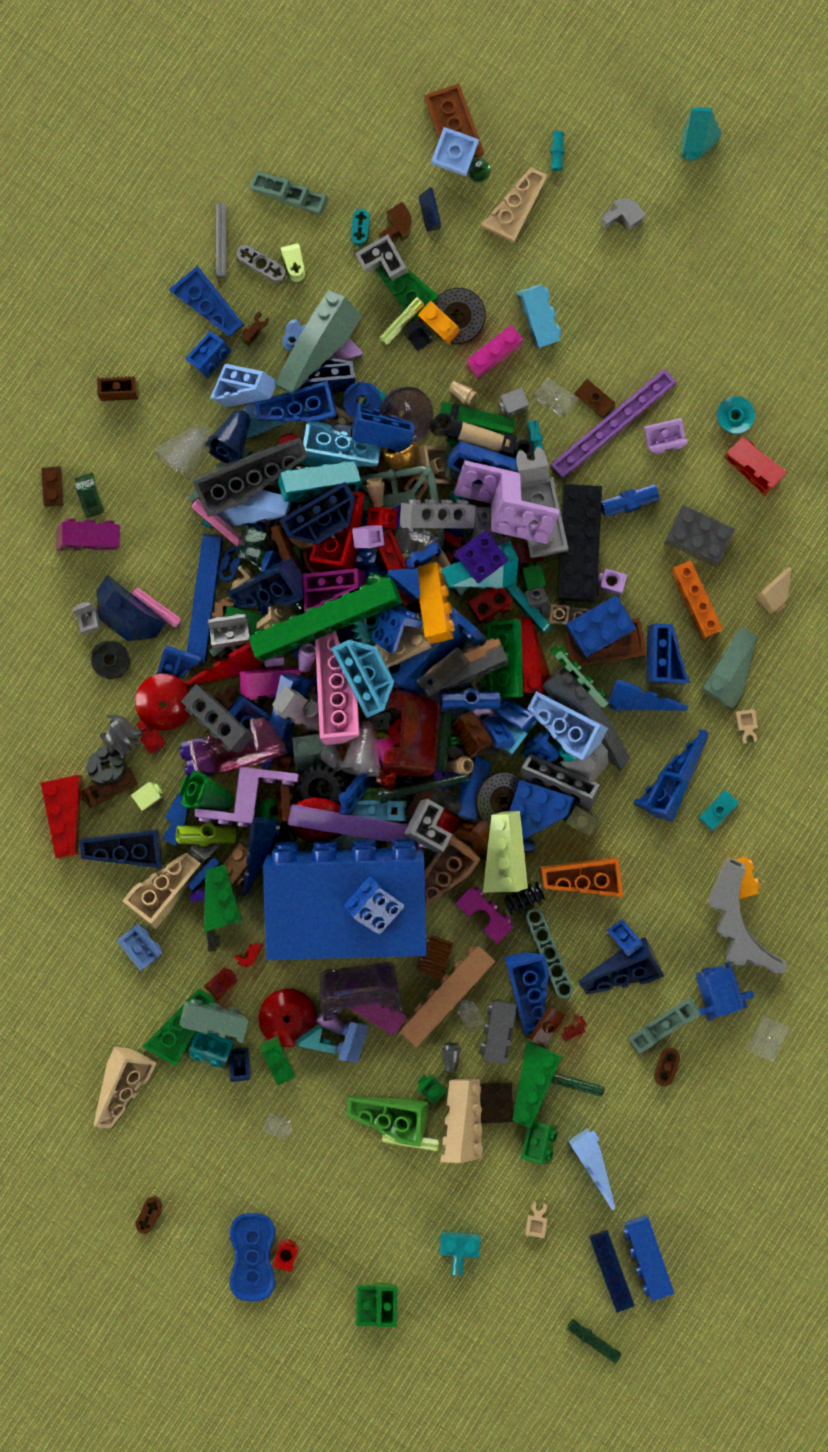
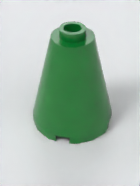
M192 771L193 774L187 775L181 784L179 796H182L183 802H180L186 808L226 811L234 804L233 794L201 771Z

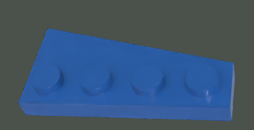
M198 266L169 289L229 337L244 326L240 318Z

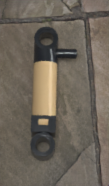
M458 404L452 405L450 415L440 413L430 424V430L435 436H446L515 459L519 452L518 448L524 450L527 458L533 453V445L526 439L519 440L516 443L517 436L508 433L502 435L456 420L460 407ZM438 421L442 422L445 425V428H441L438 424Z

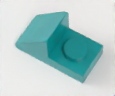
M316 1025L300 1036L294 1043L298 1047L336 1054L338 1047L332 1044L333 1040L321 1038L320 1041L322 1027Z

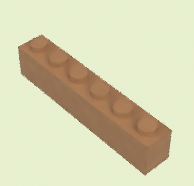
M472 945L465 953L467 957L463 961L458 960L452 967L454 971L450 976L446 974L439 981L441 984L437 990L433 988L425 996L428 1000L423 1005L419 1003L412 1011L415 1014L410 1019L406 1017L399 1032L416 1048L495 963V960L479 945L476 947Z

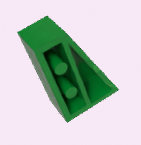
M226 864L206 870L204 932L242 921Z

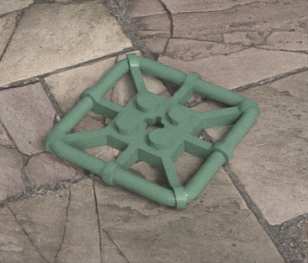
M417 466L399 470L392 468L386 472L360 476L361 482L358 492L361 493V488L368 492L366 482L369 479L382 478V480H391L393 493L384 495V506H382L384 508L392 509L400 506L401 503H409V499H417L416 493L426 478L428 479L431 500H437V503H439L435 476L432 468L429 466ZM422 474L411 491L399 492L397 477ZM363 503L361 527L363 526L364 516H368V514L366 515V512H365L364 503ZM400 526L392 529L393 533L400 532L402 547L399 548L402 554L411 553L423 545L409 546L406 532L408 530L418 529L430 539H436L440 547H443L445 544L444 528H436L437 535L427 528Z

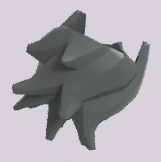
M108 715L109 718H112L110 720L111 725L108 732L100 733L99 737L104 741L103 743L110 753H113L116 749L120 753L121 758H124L125 753L132 756L130 753L132 751L131 746L141 745V743L137 742L139 739L136 737L140 736L142 732L135 730L124 716Z

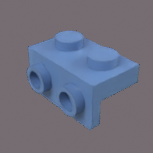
M139 923L117 940V943L140 971L162 954L160 945L149 937L148 930Z
M352 1020L350 1024H345L342 1033L345 1036L344 1043H339L336 1054H339V1060L358 1062L369 1028L368 1025Z

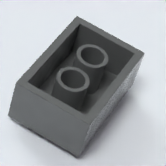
M682 505L664 543L716 567L735 529Z

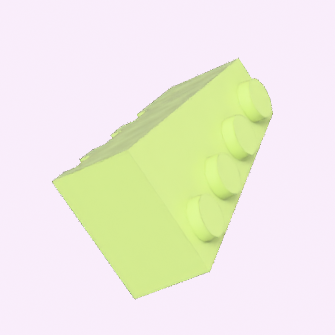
M506 811L491 815L483 892H518L528 888L520 811Z

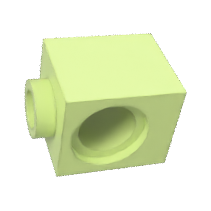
M148 782L131 796L140 809L146 811L163 799L161 796L163 791L157 783Z

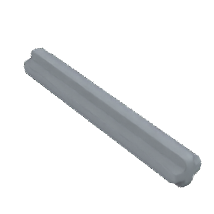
M223 203L216 205V276L219 278L226 277V204Z

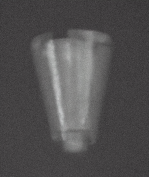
M363 721L362 724H359V736L351 740L341 769L344 772L359 776L361 774H367L368 777L379 776L380 762L377 727L373 726L372 722Z

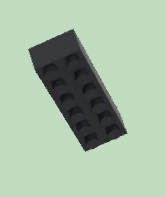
M563 485L561 517L568 552L559 553L557 601L595 603L597 600L602 486Z

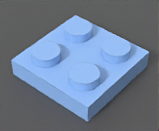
M444 127L431 164L467 176L479 144V139Z

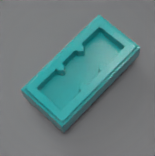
M724 790L698 818L713 831L739 802Z

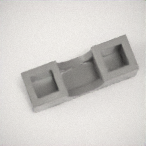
M284 686L272 704L278 710L277 714L285 719L290 717V720L297 725L304 724L303 726L312 732L314 729L320 732L318 702L310 699L305 706L308 701L299 692Z

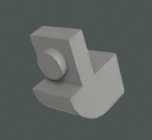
M627 198L617 199L613 201L612 209L603 214L601 226L606 230L620 220L629 232L644 222L646 214L635 201Z

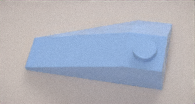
M261 490L246 502L218 514L230 526L240 527L245 523L254 524L259 520H273L286 517L292 502H284L281 494Z
M537 691L528 707V710L557 739L566 752L583 761L601 744L608 730V727Z
M587 1128L568 1140L611 1209L614 1210L615 1204L600 1146L597 1143L600 1139L594 1130L590 1132Z

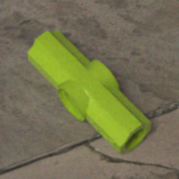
M204 823L201 826H177L175 837L178 844H198L203 847L210 844L235 843L236 828L234 826H214L211 823Z

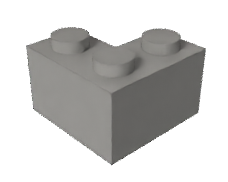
M388 234L355 253L367 274L382 265L392 281L409 272Z
M429 799L420 800L404 835L436 853L444 852L452 836L451 833L436 826L444 808Z

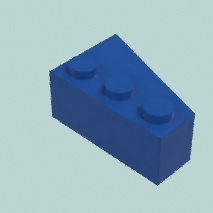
M460 441L448 455V466L459 474L465 460L513 472L517 471L515 458ZM481 480L473 481V483L477 485L483 482Z
M654 623L647 626L646 683L673 685L690 683L689 677H687L684 661L679 652L680 647L673 624Z

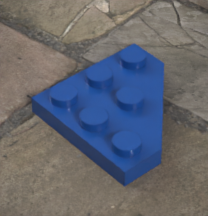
M519 780L510 811H520L523 840L568 817L574 797Z

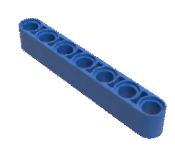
M203 534L187 645L188 653L201 657L198 665H206L210 641L208 620L212 619V611H214L218 569L220 567L223 536Z

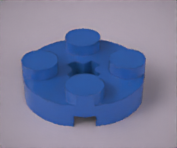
M355 382L346 389L343 404L346 412L352 418H354L360 396L362 398L367 397V404L363 405V408L372 412L374 409H380L382 404L380 393L371 383Z
M432 542L421 553L417 550L410 554V558L405 560V565L408 569L423 566L432 561L434 554L438 557L443 552L436 542Z

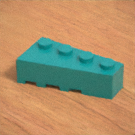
M343 461L332 465L324 464L312 468L304 467L298 470L289 469L280 472L278 480L284 502H307L310 498L315 500L343 482L347 483L351 491L358 492L361 482L355 461Z

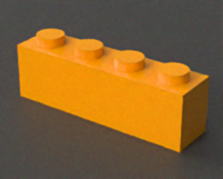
M437 562L415 567V569H418L419 601L425 638L431 645L453 639L452 631H455L453 621L450 620L452 609L447 601L449 590L440 571L442 568Z

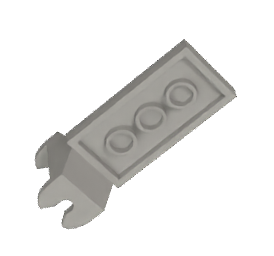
M539 447L534 452L535 459L533 461L528 460L527 455L522 450L517 453L516 472L520 473L521 500L559 509V516L547 544L526 539L530 558L568 552L553 477L549 478L547 457L545 452ZM533 520L530 522V524L536 525L539 523V521Z

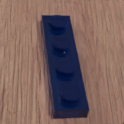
M608 1230L590 1235L589 1238L616 1313L634 1307L633 1299Z

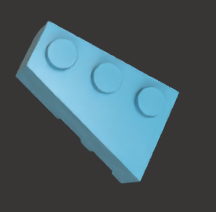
M535 285L516 292L517 297L521 298L523 304L522 311L523 314H526L529 323L528 327L535 346L540 348L560 341L561 329L554 321L556 314L553 306H550L548 299H550L548 289L544 288L543 285Z

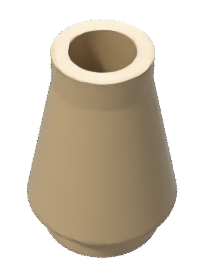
M453 381L448 389L464 405L471 406L478 395L474 388L459 384L456 381Z
M382 478L367 480L366 489L372 506H384V482H382Z
M467 756L449 760L446 763V769L449 772L461 775H468L474 768L472 759Z

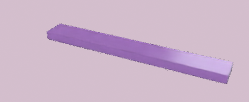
M663 369L551 463L550 467L563 480L675 386L677 382Z
M298 805L291 806L288 825L387 842H392L394 839H411L404 835L408 824L351 814L343 815L339 812ZM415 841V846L427 848Z

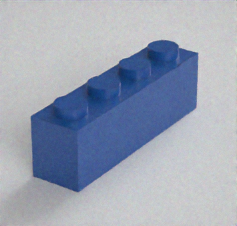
M644 1215L624 1222L626 1228L623 1229L626 1240L630 1239L632 1247L629 1249L632 1258H637L639 1266H636L639 1278L643 1277L645 1285H642L645 1296H650L651 1300L655 1301L675 1294L648 1216Z

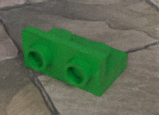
M535 1121L532 1129L527 1128L521 1159L538 1164H549L553 1158V1144L558 1135L556 1131L557 1126Z

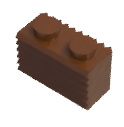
M122 376L120 378L109 377V379L107 377L105 379L98 377L97 394L101 401L139 400L138 382L134 376H129L128 378L126 376L124 378Z
M472 710L460 716L451 725V729L457 735L461 745H464L463 748H466L465 751L468 752L470 758L481 754L494 743Z
M433 935L430 938L426 937V956L419 957L416 966L419 968L418 972L441 980L453 942Z

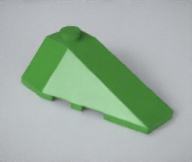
M348 1096L347 1116L366 1126H372L379 1130L381 1134H387L401 1144L418 1147L421 1145L428 1122L429 1102L401 1098Z

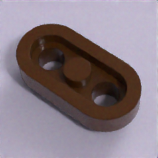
M665 1048L660 1053L654 1072V1080L661 1086H668L674 1080L680 1061V1055L674 1048ZM672 1054V1060L667 1061L666 1055ZM663 1072L667 1074L665 1079L660 1078V1074Z

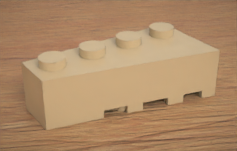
M460 1078L449 1080L447 1107L450 1109L447 1117H445V1125L448 1128L447 1137H443L442 1145L446 1146L445 1155H441V1162L464 1163L482 1158L480 1079Z

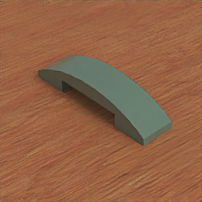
M689 997L648 1023L628 1039L638 1053L641 1054L665 1036L701 1015V1012Z

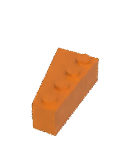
M616 856L539 866L541 883L545 889L623 897L619 859Z

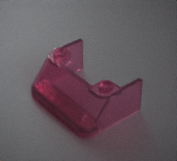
M265 718L249 720L251 729L248 730L253 734V738L240 753L233 750L229 752L222 746L223 741L217 740L213 736L206 737V741L203 742L192 740L188 742L195 772L218 774L232 773L240 770V767L247 768L287 753L286 747L270 721L265 720Z

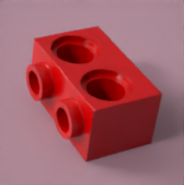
M491 587L469 601L468 606L479 624L482 622L486 624L495 618L494 615L499 611L502 614L509 610L513 601L505 588L495 589ZM496 595L503 596L504 602L502 604L495 603L494 597ZM480 605H485L488 608L486 614L478 612Z

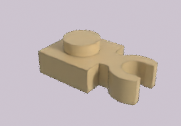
M755 709L735 712L737 730H743L744 732L741 738L742 743H747L746 737L748 735L752 737L753 742H757V735L753 732V729L758 728Z
M533 1201L532 1210L534 1214H528L525 1235L545 1238L548 1218L542 1217V1214L546 1212L547 1205L543 1203V1208L537 1210L536 1201Z

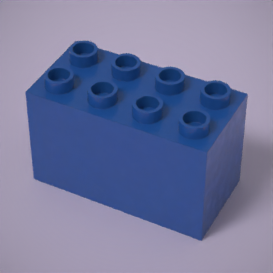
M414 839L392 840V848H376L375 840L353 841L352 849H337L336 841H317L313 843L314 849L299 851L297 842H278L274 844V850L268 852L263 864L266 960L426 956L423 847H415ZM369 876L375 878L385 891L404 904V908L381 934H376L355 920L344 906Z

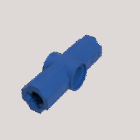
M655 484L638 490H627L620 493L619 496L601 501V509L605 518L622 512H632L641 508V506L659 501V492Z
M469 688L464 692H441L440 706L442 710L463 709L466 712L475 711L476 709H499L500 693L499 691H477L473 688Z

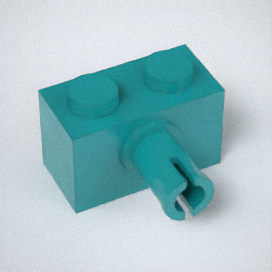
M441 1231L439 1253L440 1255L453 1257L452 1275L457 1276V1267H459L458 1276L464 1275V1260L466 1257L479 1258L480 1234Z

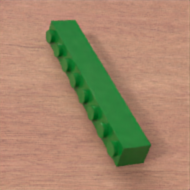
M383 577L372 585H364L353 593H345L339 599L328 600L320 607L309 608L306 610V613L293 615L287 621L274 623L265 630H258L254 632V635L249 636V641L255 658L264 662L397 606L402 601L395 582L390 577Z

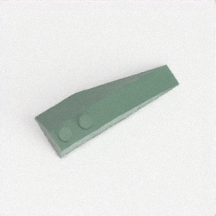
M330 290L327 291L294 345L275 383L276 387L293 394L309 379V376L314 371H318L326 360L331 359L338 349L345 346L362 319V315L346 297Z

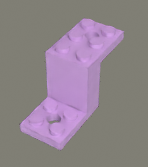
M464 461L454 489L455 496L490 503L492 532L545 544L548 543L559 516V509L522 501L520 473ZM475 480L483 481L481 484L478 485L473 483V481ZM533 520L539 521L536 525L530 524Z
M240 767L234 813L195 809L194 816L198 817L201 822L212 823L213 820H218V823L223 825H231L232 822H237V826L250 828L254 816H256L261 779H263L264 783L275 784L276 781H281L283 785L294 787L295 783H299L300 775Z

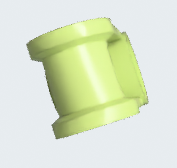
M299 243L281 247L283 261L286 264L290 280L301 282L305 278V270Z

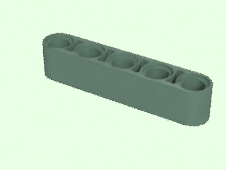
M530 909L527 911L525 919L539 954H544L547 948L554 950V956L550 959L546 958L549 978L555 993L561 998H569L573 994V986L545 917L539 909ZM534 911L540 916L536 923H532L529 919V915ZM543 929L546 931L547 937L545 940L540 941L537 938V932ZM554 966H560L562 970L561 974L557 977L553 976L551 972ZM562 984L569 986V991L565 995L559 992V987Z

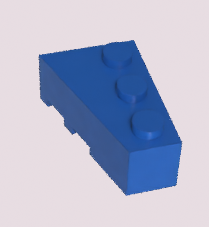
M358 402L352 422V440L360 444H372L378 448H390L396 452H401L410 447L414 436L413 423L393 415L390 418L380 415L379 410L374 409L372 412L363 408V404Z

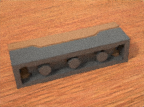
M498 638L496 640L489 639L484 642L483 646L478 648L471 647L463 655L451 656L448 659L449 661L442 664L441 662L436 663L427 671L436 692L440 695L441 692L452 690L510 663Z

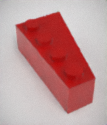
M81 775L41 782L55 859L75 856L79 852Z

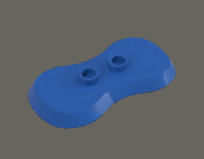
M242 1214L233 1220L229 1232L235 1251V1263L230 1275L229 1284L232 1293L238 1299L249 1302L261 1301L268 1298L275 1287V1275L270 1264V1251L275 1239V1227L271 1219L263 1214Z

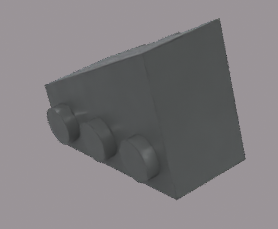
M493 1000L492 1004H488L487 1015H490L489 1023L485 1022L483 1034H486V1041L481 1043L480 1053L483 1054L485 1061L508 1064L507 1056L511 1045V1034L517 1004Z

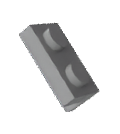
M234 614L233 616L215 617L208 620L212 649L243 645L250 642L246 614Z

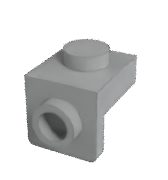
M83 602L72 608L73 612L77 615L80 632L83 635L101 629L97 608L90 602Z

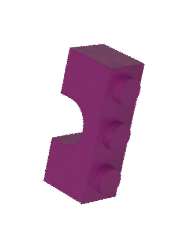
M470 887L455 904L468 917L477 910H484L489 916V923L483 931L498 944L513 928L511 925L513 921L505 913L500 915L496 911L498 907L491 900L487 902L483 898L485 894L479 888L475 887L473 889Z

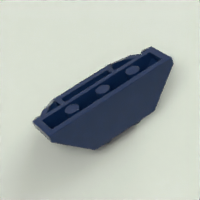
M343 482L279 521L289 538L317 545L350 526L355 497L347 483Z
M109 575L105 577L98 587L97 609L99 619L126 641L155 638L167 622Z

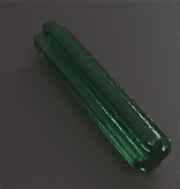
M557 1073L552 1081V1084L600 1097L603 1096L605 1091L604 1086Z

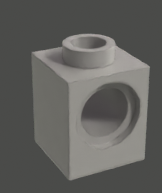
M522 388L502 395L500 403H498L502 414L505 413L507 417L523 412L529 407Z

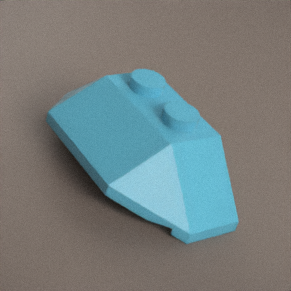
M347 640L332 647L331 649L366 718L383 711L391 693L394 680L378 648L352 640Z

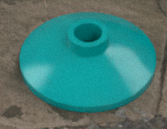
M732 396L725 399L717 410V420L720 426L725 431L733 434L747 431L755 419V410L752 404L740 396ZM732 414H737L738 419H733Z

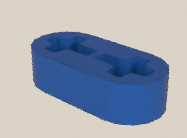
M237 547L228 548L218 569V576L223 582H231L236 577L237 568L243 559L242 552ZM237 551L238 559L234 558L233 563H230L231 556L229 554ZM228 566H231L230 573L232 575L224 578L222 571H226Z

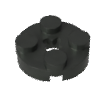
M103 641L92 651L91 665L99 676L114 679L122 676L127 671L130 664L129 653L121 643ZM108 655L111 657L115 656L113 664H106V657Z
M100 747L89 758L86 771L94 783L107 786L106 784L117 783L124 776L126 771L125 760L121 758L117 750L110 753L108 748ZM109 763L110 768L102 770L103 765Z

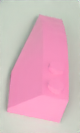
M336 631L315 640L320 739L324 745L342 744L359 736L358 700L331 649L340 644Z

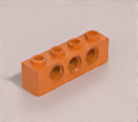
M690 560L674 567L671 570V574L701 639L704 640L721 632L723 628L692 561Z

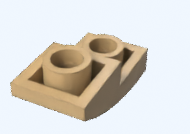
M551 604L549 623L566 626L567 623L590 611V609Z

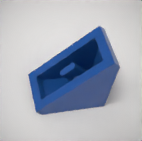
M418 569L390 570L385 576L387 578L390 577L395 582L396 587L413 602L420 596Z

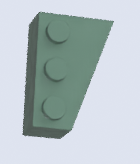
M191 999V1002L185 1001L179 1023L182 1028L205 1034L207 1032L219 1034L221 1038H225V1036L234 1037L237 1039V1042L243 1043L248 1019L240 1012L239 1008L229 1007L224 1009L216 1003L204 1005L202 1001Z

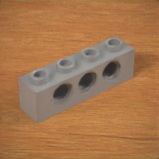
M409 499V503H401L400 526L408 528H474L476 505L468 504L467 500H457L456 503H452L453 500H441V503H437V500L425 499V503H421V500Z

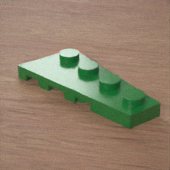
M383 265L375 269L403 310L415 298H419L424 303V306L411 319L412 322L420 318L418 314L430 301L434 303L439 297L438 294L410 270L392 281Z
M554 645L550 649L552 654L595 701L604 708L608 704L605 700L607 695L600 688L596 690L592 686L595 682L588 674L586 676L581 674L580 670L582 668L575 660L571 663L567 658L569 656L568 652L562 646L558 648Z
M197 989L187 1001L191 1002V999L202 1001L204 1005H210V1003L214 1002L215 997L201 989ZM184 1004L142 1046L174 1066H177L196 1033L194 1030L182 1028L179 1024Z
M527 1040L512 1121L532 1129L563 1057Z

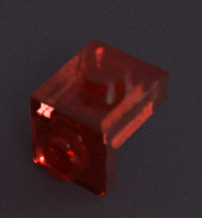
M224 967L204 987L218 1000L238 980L232 970Z

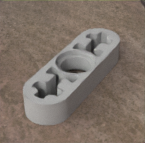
M241 245L237 249L236 254L240 263L274 283H281L285 280V269L279 263L248 245ZM248 251L249 256L254 258L252 264L249 257L245 256L242 258L241 252L245 253ZM258 260H265L267 264L264 268L259 269L256 267ZM270 265H272L271 269L277 272L280 270L281 276L277 275L275 278L274 273L269 270Z

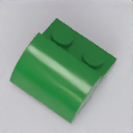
M389 1283L356 1284L355 1325L376 1326L377 1328L397 1327L398 1287Z

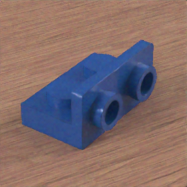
M209 331L185 360L199 370L204 377L209 378L224 359L228 357L231 349L225 341Z
M549 731L540 732L535 738L530 737L524 743L525 748L521 752L526 759L532 754L548 762L557 759L560 755L555 746L547 741L551 735Z

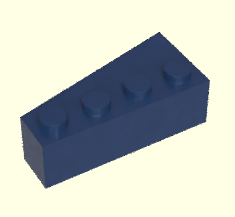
M159 829L79 839L81 859L160 869L164 867Z

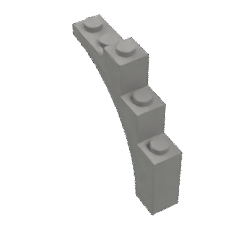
M726 857L708 896V904L716 910L723 909L717 923V931L723 937H732L725 952L726 959L733 965L740 964L742 966L749 960L753 965H762L773 973L779 972L784 974L787 968L786 961L764 948L750 933L743 920L739 905L740 885L745 873V864Z

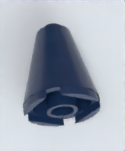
M243 410L234 411L207 439L205 446L210 448L209 453L217 460L228 464L229 461L234 462L242 458L251 422L247 412Z

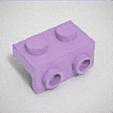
M681 418L644 427L647 448L650 452H654V454L663 453L665 449L669 448L674 450L681 449L683 445L688 444Z

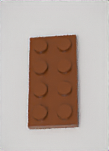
M460 84L424 95V100L439 139L444 127L479 139ZM480 139L473 158L484 155Z
M640 618L631 619L636 627L633 632L585 660L568 631H565L569 660L571 663L575 660L582 668L647 656Z

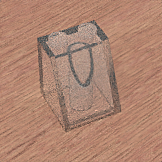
M194 425L156 447L154 452L160 461L190 480L209 454L210 448L208 446L206 448L205 444L212 435V432L203 425L202 427Z

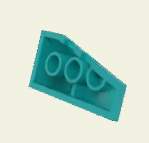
M692 107L681 136V158H686L688 161L700 159L719 141L721 128H718L719 124L715 121L712 108Z

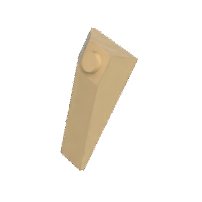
M186 852L158 873L155 872L144 882L135 885L122 902L153 928L157 929L172 910L202 864Z
M114 1047L106 1065L93 1124L95 1127L112 1128L125 1111V1105L128 1101L136 1097L138 1088L142 1083L146 1084L157 1063L155 1060L130 1048Z

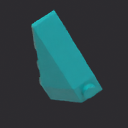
M511 541L498 545L507 557L508 562L480 583H476L461 561L442 568L440 571L448 588L479 587L480 589L493 587L495 589H502L517 582L519 558Z

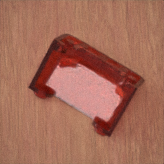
M391 690L388 698L389 706L393 709L402 710L399 747L390 748L385 752L383 767L398 776L430 775L436 767L439 706L437 702L430 698L402 690Z

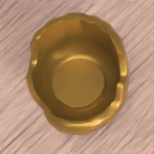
M413 442L410 447L401 452L388 448L386 452H383L386 464L391 469L415 467L419 460V449L417 444Z

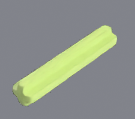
M415 298L380 336L381 341L388 345L424 306V303L419 298Z
M387 1134L382 1135V1142L431 1151H438L439 1140L423 1137L421 1145L418 1147L401 1144Z

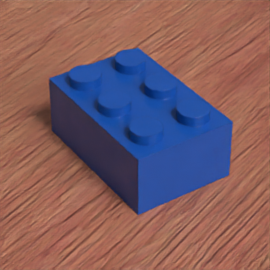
M617 595L570 621L565 626L584 660L636 629Z

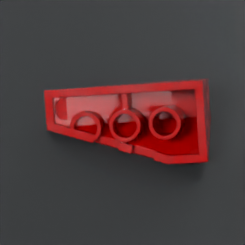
M351 491L355 497L350 526L317 545L313 544L310 562L334 571L354 569L358 548H354L352 529L361 527L364 493Z
M513 618L521 620L523 695H535L536 691L543 695H549L542 685L551 675L532 619Z
M249 642L230 653L228 660L224 659L216 662L212 666V670L206 669L185 683L188 687H194L195 684L204 685L239 678V671L262 669L265 665L255 658Z

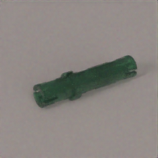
M441 712L440 729L437 731L439 738L434 770L446 771L450 735L453 734L451 726L454 713Z
M574 1319L568 1323L566 1330L580 1338L582 1343H587L614 1364L618 1362L622 1354L621 1352L592 1333L590 1328H585Z

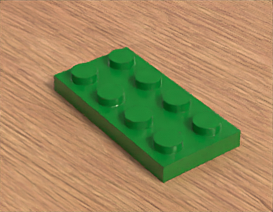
M513 619L486 623V640H496L499 638L510 663L487 673L488 691H499L500 699L523 697L521 620Z

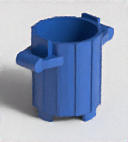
M729 962L724 963L725 968L723 965L714 968L708 967L701 970L702 975L701 972L695 973L705 1007L698 1008L701 1012L699 1016L706 1015L707 1021H712L715 1017L748 1008L745 1000L754 997L752 991H744L741 994L733 968Z

